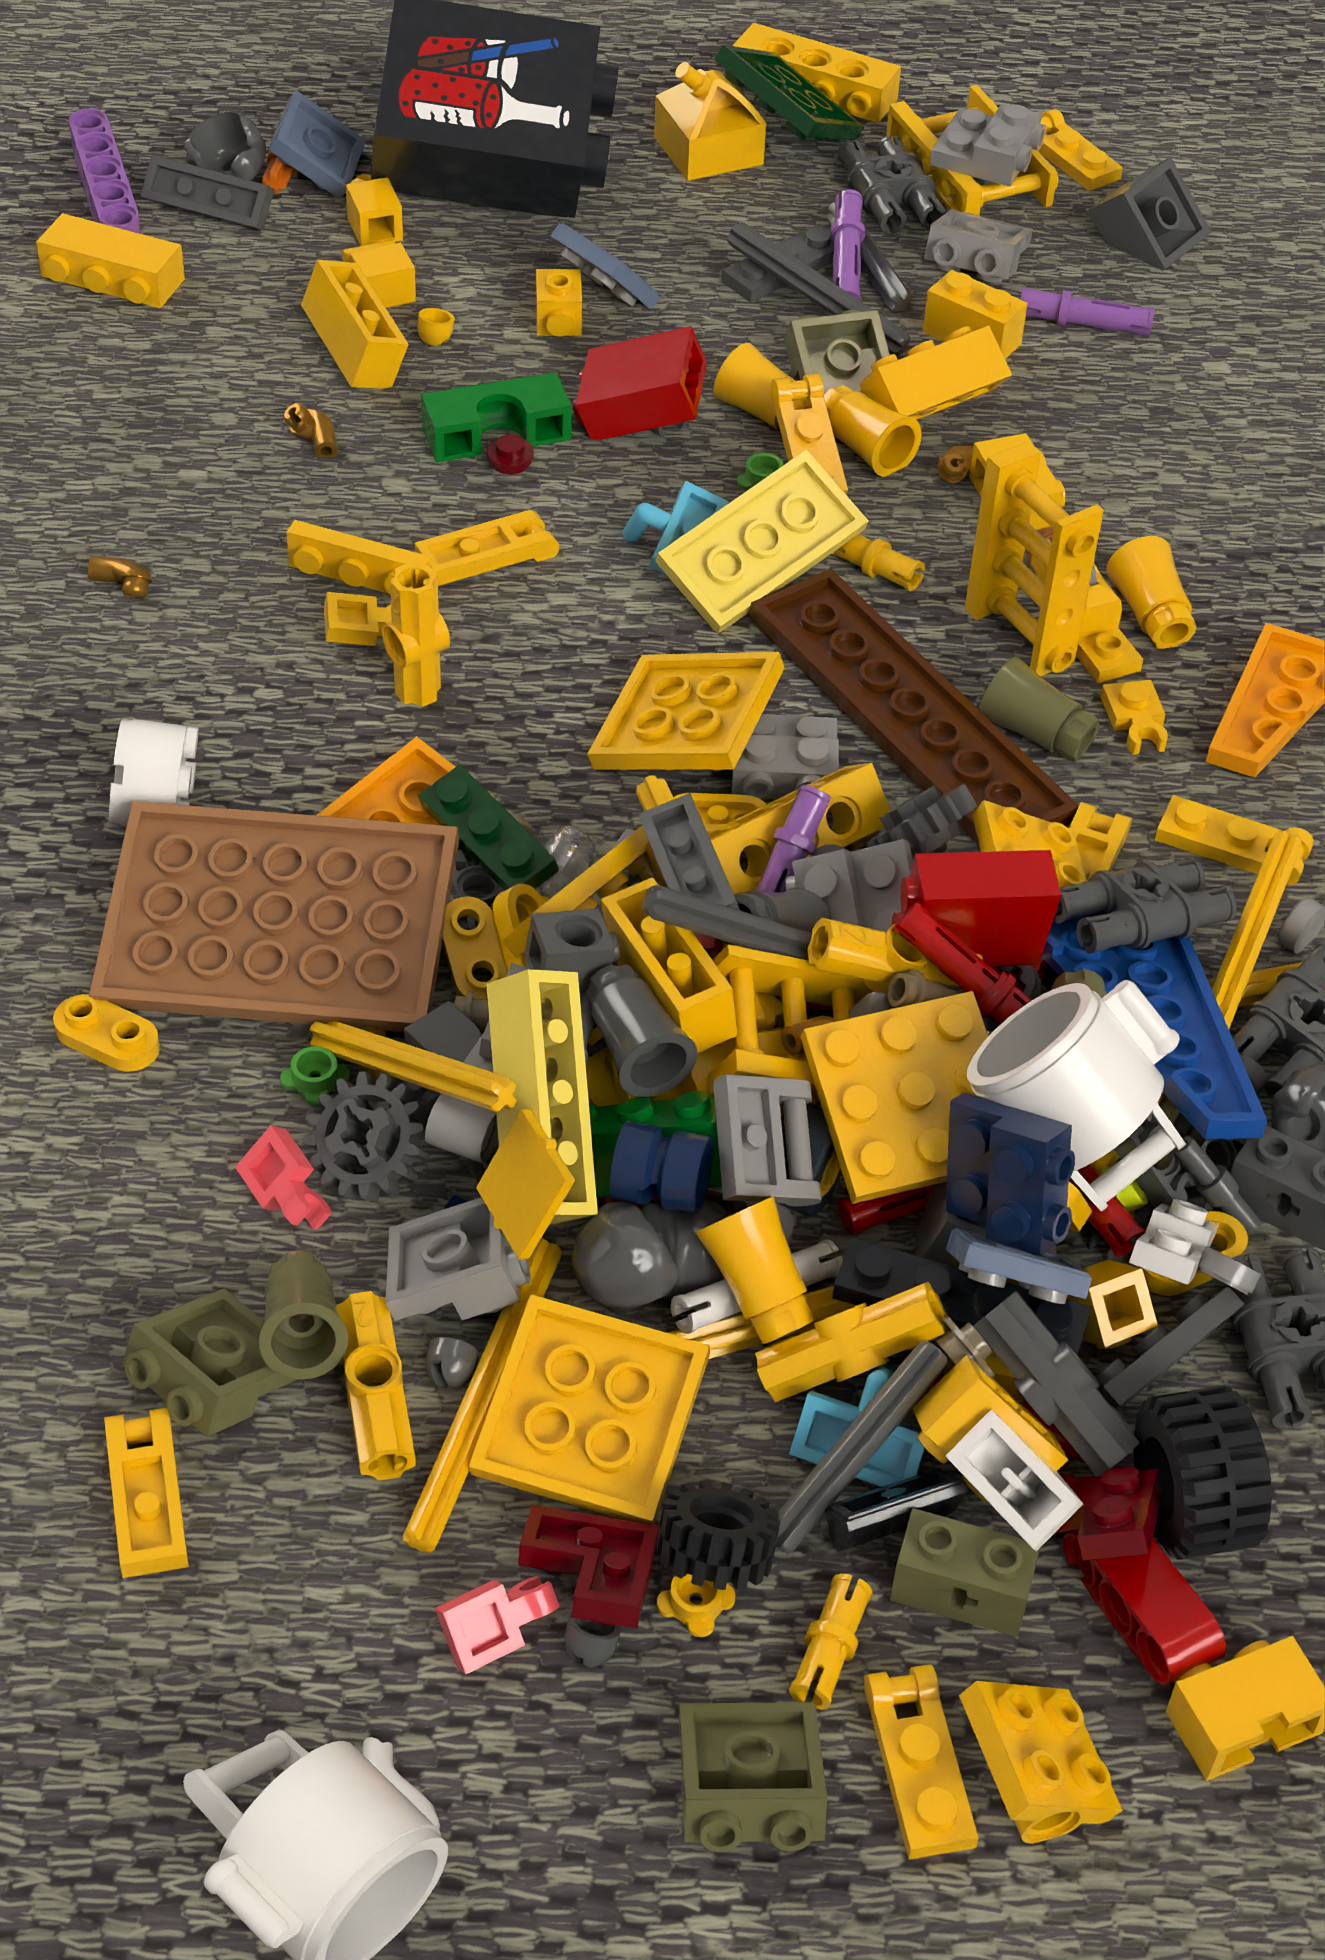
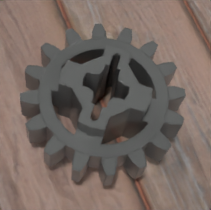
M965 784L950 790L942 796L936 786L933 785L881 816L879 819L885 829L865 842L864 845L868 848L904 839L910 844L912 860L914 861L915 854L930 853L963 832L957 821L962 816L973 811L978 805Z
M365 1071L359 1072L356 1086L343 1078L336 1080L339 1094L333 1098L321 1093L318 1098L325 1107L322 1115L308 1114L306 1119L311 1124L317 1126L316 1134L304 1137L303 1144L318 1152L308 1161L314 1170L324 1172L319 1182L330 1189L339 1187L338 1194L350 1200H354L360 1194L361 1198L371 1203L378 1202L380 1188L393 1196L399 1195L400 1188L397 1181L403 1176L414 1182L418 1178L416 1171L411 1167L414 1160H429L430 1154L419 1148L420 1140L425 1139L426 1126L418 1122L429 1113L428 1108L417 1101L412 1102L416 1095L412 1088L403 1083L397 1086V1080L384 1073H381L376 1081L375 1077ZM368 1101H385L392 1107L386 1109L381 1106L374 1109L369 1106ZM351 1165L355 1167L361 1165L367 1169L368 1173L353 1174L347 1171L345 1166Z

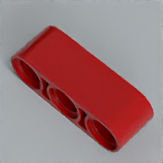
M1079 1530L1065 1533L1063 1548L1067 1561L1070 1565L1077 1563L1085 1577L1080 1579L1156 1682L1161 1685H1168L1198 1665L1212 1664L1224 1658L1226 1643L1217 1620L1153 1538L1149 1554L1083 1561L1077 1538Z

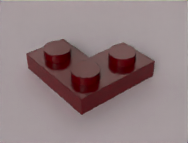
M1122 1466L1110 1469L1099 1477L1087 1476L1074 1478L1071 1474L1058 1473L1083 1502V1505L1055 1533L1079 1530L1077 1538L1083 1561L1149 1554L1163 1494L1158 1469L1138 1471L1134 1467Z
M532 1505L520 1541L518 1566L542 1569L549 1573L579 1575L573 1596L571 1618L594 1621L607 1626L618 1625L638 1629L656 1554L655 1548L659 1525Z

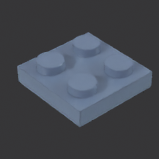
M296 90L285 105L268 150L277 155L282 162L294 167L307 176L322 190H326L335 197L341 198L346 193V184L352 181L366 140Z

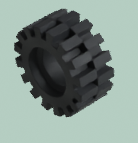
M700 1481L698 1489L690 1482L682 1484L680 1491L673 1488L668 1492V1497L664 1499L655 1548L656 1555H660V1563L664 1567L673 1566L672 1574L680 1579L687 1574L692 1575L691 1583L698 1586H703L705 1580L714 1582V1589L725 1590L727 1583H732L736 1590L746 1589L748 1581L756 1586L763 1582V1577H768L771 1572L781 1520H778V1511L776 1508L769 1509L770 1502L764 1497L753 1500L754 1492L749 1489L743 1488L739 1493L732 1491L733 1484L722 1482L721 1488H713L711 1481Z

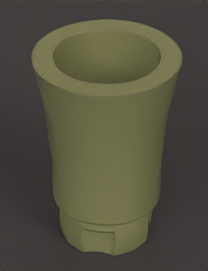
M1018 656L1011 658L1000 668L986 689L979 706V710L992 723L1005 727L1033 741L1051 753L1056 751L1073 762H1076L1087 751L1100 728L1099 720L1094 715L1083 710L1082 704L1056 689L1035 673Z
M303 1250L289 1251L281 1260L273 1263L269 1271L268 1280L265 1285L266 1306L264 1322L259 1335V1351L268 1367L279 1375L299 1380L312 1379L328 1373L339 1364L347 1350L348 1333L337 1310L333 1283L327 1273L326 1266L318 1262L311 1252Z

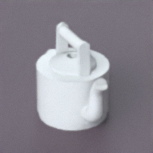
M1129 980L1120 982L1103 998L1082 983L1064 985L1035 998L1007 1018L988 1036L978 1048L968 1066L967 1079L977 1097L1072 1125L1071 1150L1075 1154V1166L1071 1179L1101 1212L1108 1207L1106 1203L1174 1148L1180 1150L1186 1145L1158 1105L1164 1087V1079L1154 1066L1155 1063L1177 1047L1180 1041L1179 1034L1174 1029L1168 1027L1136 984ZM1151 1113L1161 1128L1089 1185L1077 1170L1093 1163L1121 1144Z
M277 1730L268 1734L264 1742L204 1771L202 1769L193 1770L184 1777V1789L188 1797L227 1839L219 1860L206 1873L204 1879L205 1888L211 1894H217L266 1946L272 1948L281 1946L293 1960H370L418 1912L437 1884L447 1861L448 1845L441 1837L439 1831L440 1824L435 1809L418 1789L394 1769L393 1745L389 1742L382 1743L376 1738L368 1737L363 1742L361 1753L350 1742L336 1741L325 1744L308 1753L286 1732ZM279 1765L285 1770L261 1792L244 1814L224 1794Z

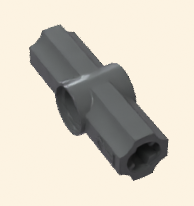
M1017 1291L974 1325L989 1347L996 1353V1356L1003 1361L1016 1377L1013 1380L1014 1384L1030 1406L1049 1426L1054 1424L1097 1477L1112 1468L1140 1443L1133 1429L1129 1427L1119 1412L1097 1389L1100 1386L1098 1381L1082 1360L1064 1341L1060 1343Z

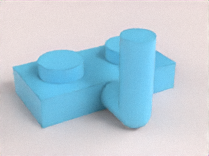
M685 481L670 514L649 503H641L637 506L624 527L622 535L625 540L638 541L648 526L661 531L662 534L648 567L665 574L655 562L658 552L722 509L729 501Z
M885 1363L870 1373L858 1407L814 1391L808 1393L789 1454L818 1464L898 1367L892 1363ZM901 1422L855 1478L883 1487L919 1475L926 1448L917 1437L922 1429Z

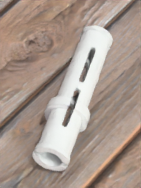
M824 1239L815 1245L792 1253L795 1265L805 1286L837 1277L843 1261L842 1256L824 1263L819 1262L826 1255L839 1250L833 1241ZM725 1279L686 1294H679L671 1300L672 1316L691 1309L696 1310V1312L689 1314L687 1318L675 1322L677 1327L685 1334H691L699 1328L742 1312Z

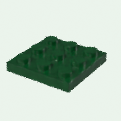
M723 45L714 59L726 69L723 75L738 87L744 88L747 86L756 94L754 101L766 111L773 114L777 111L787 120L785 127L801 139L813 137L819 141H822L823 138L834 142L839 140L854 141L865 128L775 52Z

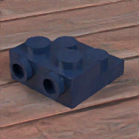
M964 1092L950 1101L946 1212L986 1225V1239L1037 1256L1043 1255L1057 1243L1062 1242L1069 1231L1072 1220L1071 1209L1067 1207L1068 1184L1075 1166V1154L1071 1150L1072 1125Z

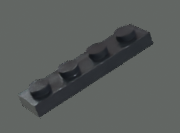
M851 1237L834 1283L832 1299L856 1306L866 1303L868 1307L929 1282L934 1292L939 1296L946 1315L960 1330L967 1323L974 1327L979 1320L1017 1291L1059 1343L1064 1341L1077 1356L1091 1310L1090 1306L1066 1300L1065 1304H1058L1028 1294L1029 1289L1008 1282L1005 1283L1004 1288L981 1283L968 1278V1273L957 1267Z

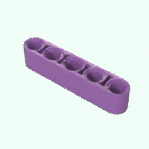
M93 108L77 110L69 117L73 156L93 221L141 234L138 209L106 114Z

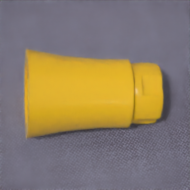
M744 343L734 349L723 362L716 376L713 392L716 399L738 407L763 420L776 430H780L771 396V382L773 379L785 377L790 382L796 380L770 362L751 343ZM805 399L792 401L794 410L807 408Z
M844 385L838 388H831L824 394L834 437L857 453L877 475L886 477L910 464L919 449L922 436L920 424L916 419L895 412L875 402L863 393L853 391Z
M1145 536L1121 546L1109 559L1106 572L1109 579L1121 592L1133 611L1141 630L1150 636L1157 649L1177 647L1184 642H1188L1195 634L1197 627L1191 615V603L1182 587L1175 568L1170 544L1164 538L1158 536Z
M774 1196L695 1232L728 1283L744 1318H751L752 1326H755L763 1344L778 1339L814 1321L812 1312L807 1304L808 1300L802 1294L807 1289L795 1265L785 1238Z

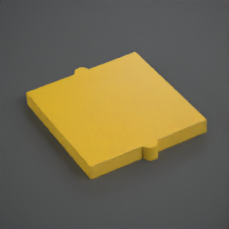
M521 1109L476 1187L494 1217V1228L501 1229L518 1259L530 1258L575 1182L574 1177L556 1150V1140L548 1138L531 1109Z

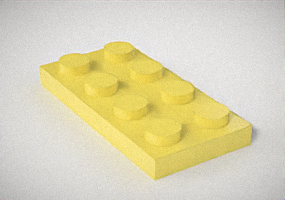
M806 449L658 552L655 562L716 633H720L749 613L751 602L783 589L864 531L869 521Z

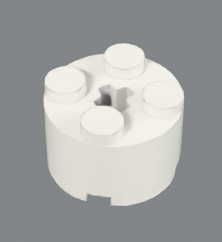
M139 719L121 720L113 765H116L114 783H111L110 823L127 826L132 801L190 806V802L181 801V798L188 799L189 794H193L196 763L188 762L186 758L195 759L198 727Z

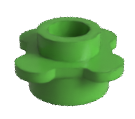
M771 453L754 454L746 461V472L737 477V485L743 490H749L782 467L784 463L778 456Z
M319 1046L307 1047L298 1051L292 1058L291 1068L283 1070L280 1075L281 1085L284 1089L296 1090L305 1096L308 1104L315 1106L322 1105L318 1098L321 1093L328 1095L337 1087L336 1080L343 1078L349 1081L350 1079L349 1068L344 1064H337L335 1055L330 1050ZM314 1074L320 1075V1077H310V1076H311V1075H314Z

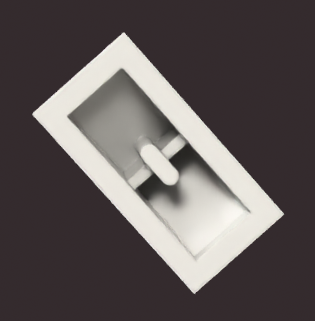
M992 1409L946 1455L951 1463L1035 1551L1083 1505V1502L1058 1472Z

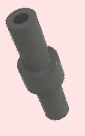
M1191 1136L1182 1138L1186 1145L1180 1150L1174 1148L1173 1152L1198 1181L1196 1185L1198 1192L1211 1207H1220L1224 1213L1236 1218L1244 1226L1248 1236L1255 1233L1260 1228L1262 1221L1238 1193V1182L1223 1165L1216 1166Z

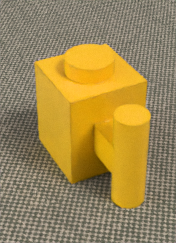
M394 240L342 250L343 262L357 263L385 308L416 302L415 267L401 242L395 243Z

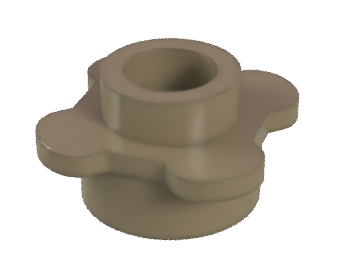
M945 1316L942 1320L949 1330L935 1342L950 1363L955 1366L967 1355L990 1377H994L995 1374L984 1361L993 1351L970 1323H967L959 1330L948 1316Z

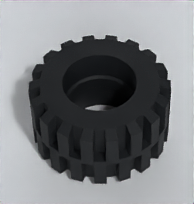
M1226 1385L1147 1397V1400H1144L1140 1405L1139 1414H1137L1134 1434L1140 1443L1133 1449L1134 1468L1138 1471L1158 1469L1163 1494L1154 1534L1165 1551L1171 1557L1182 1560L1259 1546L1261 1540L1265 1539L1268 1523H1270L1272 1504L1271 1475L1260 1430L1243 1398L1237 1391H1233L1230 1386Z

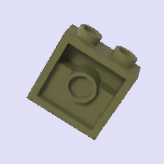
M852 309L838 315L821 317L813 314L804 315L790 321L784 338L794 379L800 378L802 380L804 375L819 373L823 381L824 394L831 388H838L842 385L862 393L859 384L872 373L870 366L890 355L878 310L861 312L860 310Z
M225 1288L134 1324L122 1362L125 1366L127 1378L133 1386L138 1389L151 1388L167 1402L168 1412L178 1425L188 1426L192 1424L206 1437L252 1417L258 1397L298 1380L279 1375L264 1362L259 1351V1335L264 1321Z
M815 1702L679 1703L684 1842H701L705 1848L714 1852L730 1851L737 1847L740 1842H772L778 1849L791 1852L805 1848L811 1841H825L827 1791Z

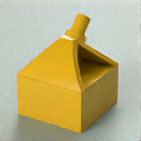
M683 62L677 67L675 72L676 77L683 83L656 95L654 137L685 179L690 181L763 165L767 123L740 88L723 75L724 72L696 70L687 62Z

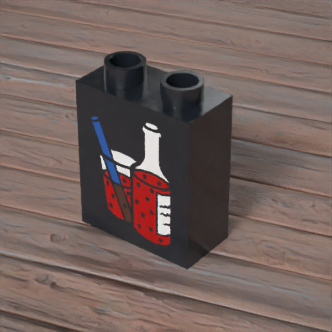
M394 0L374 130L371 180L388 177L394 191L397 193L546 216L575 218L580 186L603 189L608 164L611 136L588 132L590 115L612 118L619 66L596 62L601 26L441 0Z

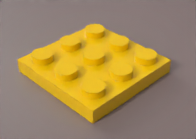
M745 652L641 655L587 753L593 769L621 771L703 769L718 771L735 769L785 669L780 653Z
M969 991L804 1029L800 1038L851 1203L855 1204L947 1182L950 1101L963 1092L976 1096L967 1079V1069L978 1048L988 1038L974 992Z
M530 1294L468 1466L470 1474L614 1518L655 1525L710 1356V1345Z

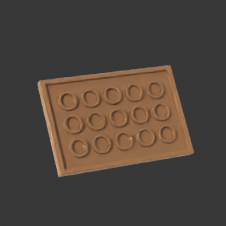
M132 801L89 997L95 1000L108 1001L123 1009L310 1025L315 1021L324 1024L337 1021L356 1028L371 1025L380 1027L384 1031L404 1032V1028L427 1015L432 1010L446 910L450 899L459 844L458 827Z

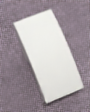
M1173 1199L1171 1206L1162 1203L1153 1210L1146 1233L1137 1239L1129 1263L1188 1285L1198 1270L1202 1252L1206 1246L1210 1247L1219 1224L1206 1220L1208 1211L1195 1204L1178 1199Z

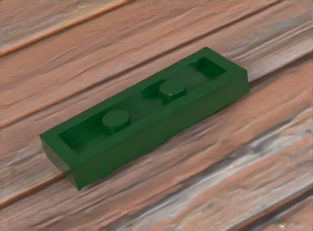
M460 764L418 794L422 807L440 825L458 827L459 845L504 891L517 884H527L536 889L559 872L556 859Z

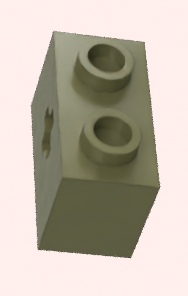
M912 1508L896 1565L890 1601L1018 1637L1040 1548L1035 1551L1022 1538Z

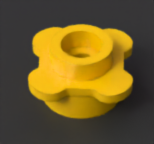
M689 1574L681 1579L674 1576L671 1582V1589L662 1591L657 1597L659 1613L664 1617H675L686 1624L689 1633L695 1637L710 1635L714 1631V1621L722 1610H728L733 1607L735 1603L734 1589L729 1584H726L725 1590L714 1589V1582L707 1580L704 1581L703 1586H698L691 1583L692 1575ZM699 1596L702 1602L700 1604H693L690 1598Z

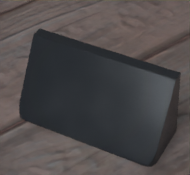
M937 1468L832 1503L825 1509V1515L833 1547L837 1552L905 1530L908 1526L912 1508L940 1516L949 1515L955 1511L967 1494L966 1482Z

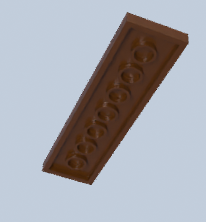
M832 569L751 602L750 618L923 791L935 785L942 796L950 790L965 784L978 806L983 800L1003 807L1016 808L1024 814L1051 823L1058 822L1064 826L1071 824L1079 805ZM977 806L973 811L962 816L957 823L979 845L972 816L973 812L978 808Z

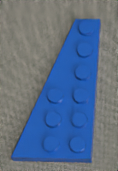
M1085 917L1065 923H1056V918H1054L1042 958L1058 976L1064 972H1076L1081 969L1094 971L1103 978L1107 993L1124 980L1134 982L1168 1027L1174 1029L1179 1034L1180 1041L1177 1047L1155 1063L1154 1066L1164 1079L1162 1092L1203 1138L1224 1140L1262 1138L1267 1118L1190 938L1176 939L1171 937L1151 942L1150 945L1143 949H1134L1127 945H1120L1088 954L1086 953V948H1081L1076 933L1078 921Z

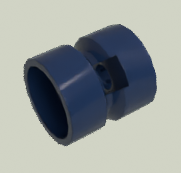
M626 1121L617 1139L610 1177V1194L612 1198L646 1205L654 1197L660 1199L664 1209L699 1214L707 1194L714 1153L712 1136L678 1130L668 1138L665 1137L660 1126Z

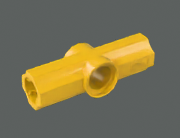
M409 562L395 568L394 578L390 580L392 622L382 627V639L389 657L394 662L395 695L404 704L411 703L423 707L437 701V691L441 689L440 652L450 647V634L443 617L439 613L438 575L429 565L420 566Z
M821 918L812 929L811 941L807 948L809 965L815 966L820 970L862 978L865 984L874 992L887 993L892 978L897 973H904L907 970H917L924 975L925 979L949 986H958L926 959L911 943L892 929L895 924L884 932ZM976 954L980 959L983 960L982 955Z
M926 1282L868 1307L866 1303L840 1312L814 1323L815 1329L764 1347V1350L755 1353L758 1365L757 1372L764 1389L769 1392L776 1403L835 1378L837 1382H841L889 1362V1356L906 1349H913L923 1340L930 1342L939 1338L949 1330L942 1320L947 1315L939 1296L934 1292L930 1283Z
M372 1291L350 1294L344 1302L336 1306L348 1333V1346L342 1360L346 1379L347 1402L351 1411L361 1475H369L376 1478L377 1481L400 1478L402 1473L416 1466V1457L403 1388L402 1362L397 1353L391 1313L385 1304L386 1297H379ZM371 1383H382L379 1386H367Z

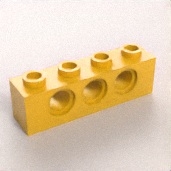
M754 22L733 44L735 47L775 52L850 115L879 123L889 111V104H893L898 100L901 74L900 65Z
M872 763L845 766L808 784V786L821 790L831 796L813 840L817 844L815 850L830 844L841 847L848 845L850 850L865 846L864 843L877 835V830L884 827L879 818L891 810ZM799 789L708 833L734 895L756 891L777 843L773 839L777 827L783 828ZM828 809L833 816L832 829L829 828L826 820ZM742 851L745 852L748 859V867L745 873L742 871L739 862Z

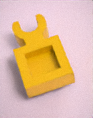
M327 592L324 603L326 642L376 646L378 636L382 637V627L392 622L391 605L386 608L377 607V597Z
M1142 680L1103 684L1100 697L1114 731L1129 730L1126 742L1128 750L1133 755L1139 754L1142 743L1141 739H1148L1155 743L1158 752H1164L1168 738L1167 731L1163 727L1166 714L1152 681Z

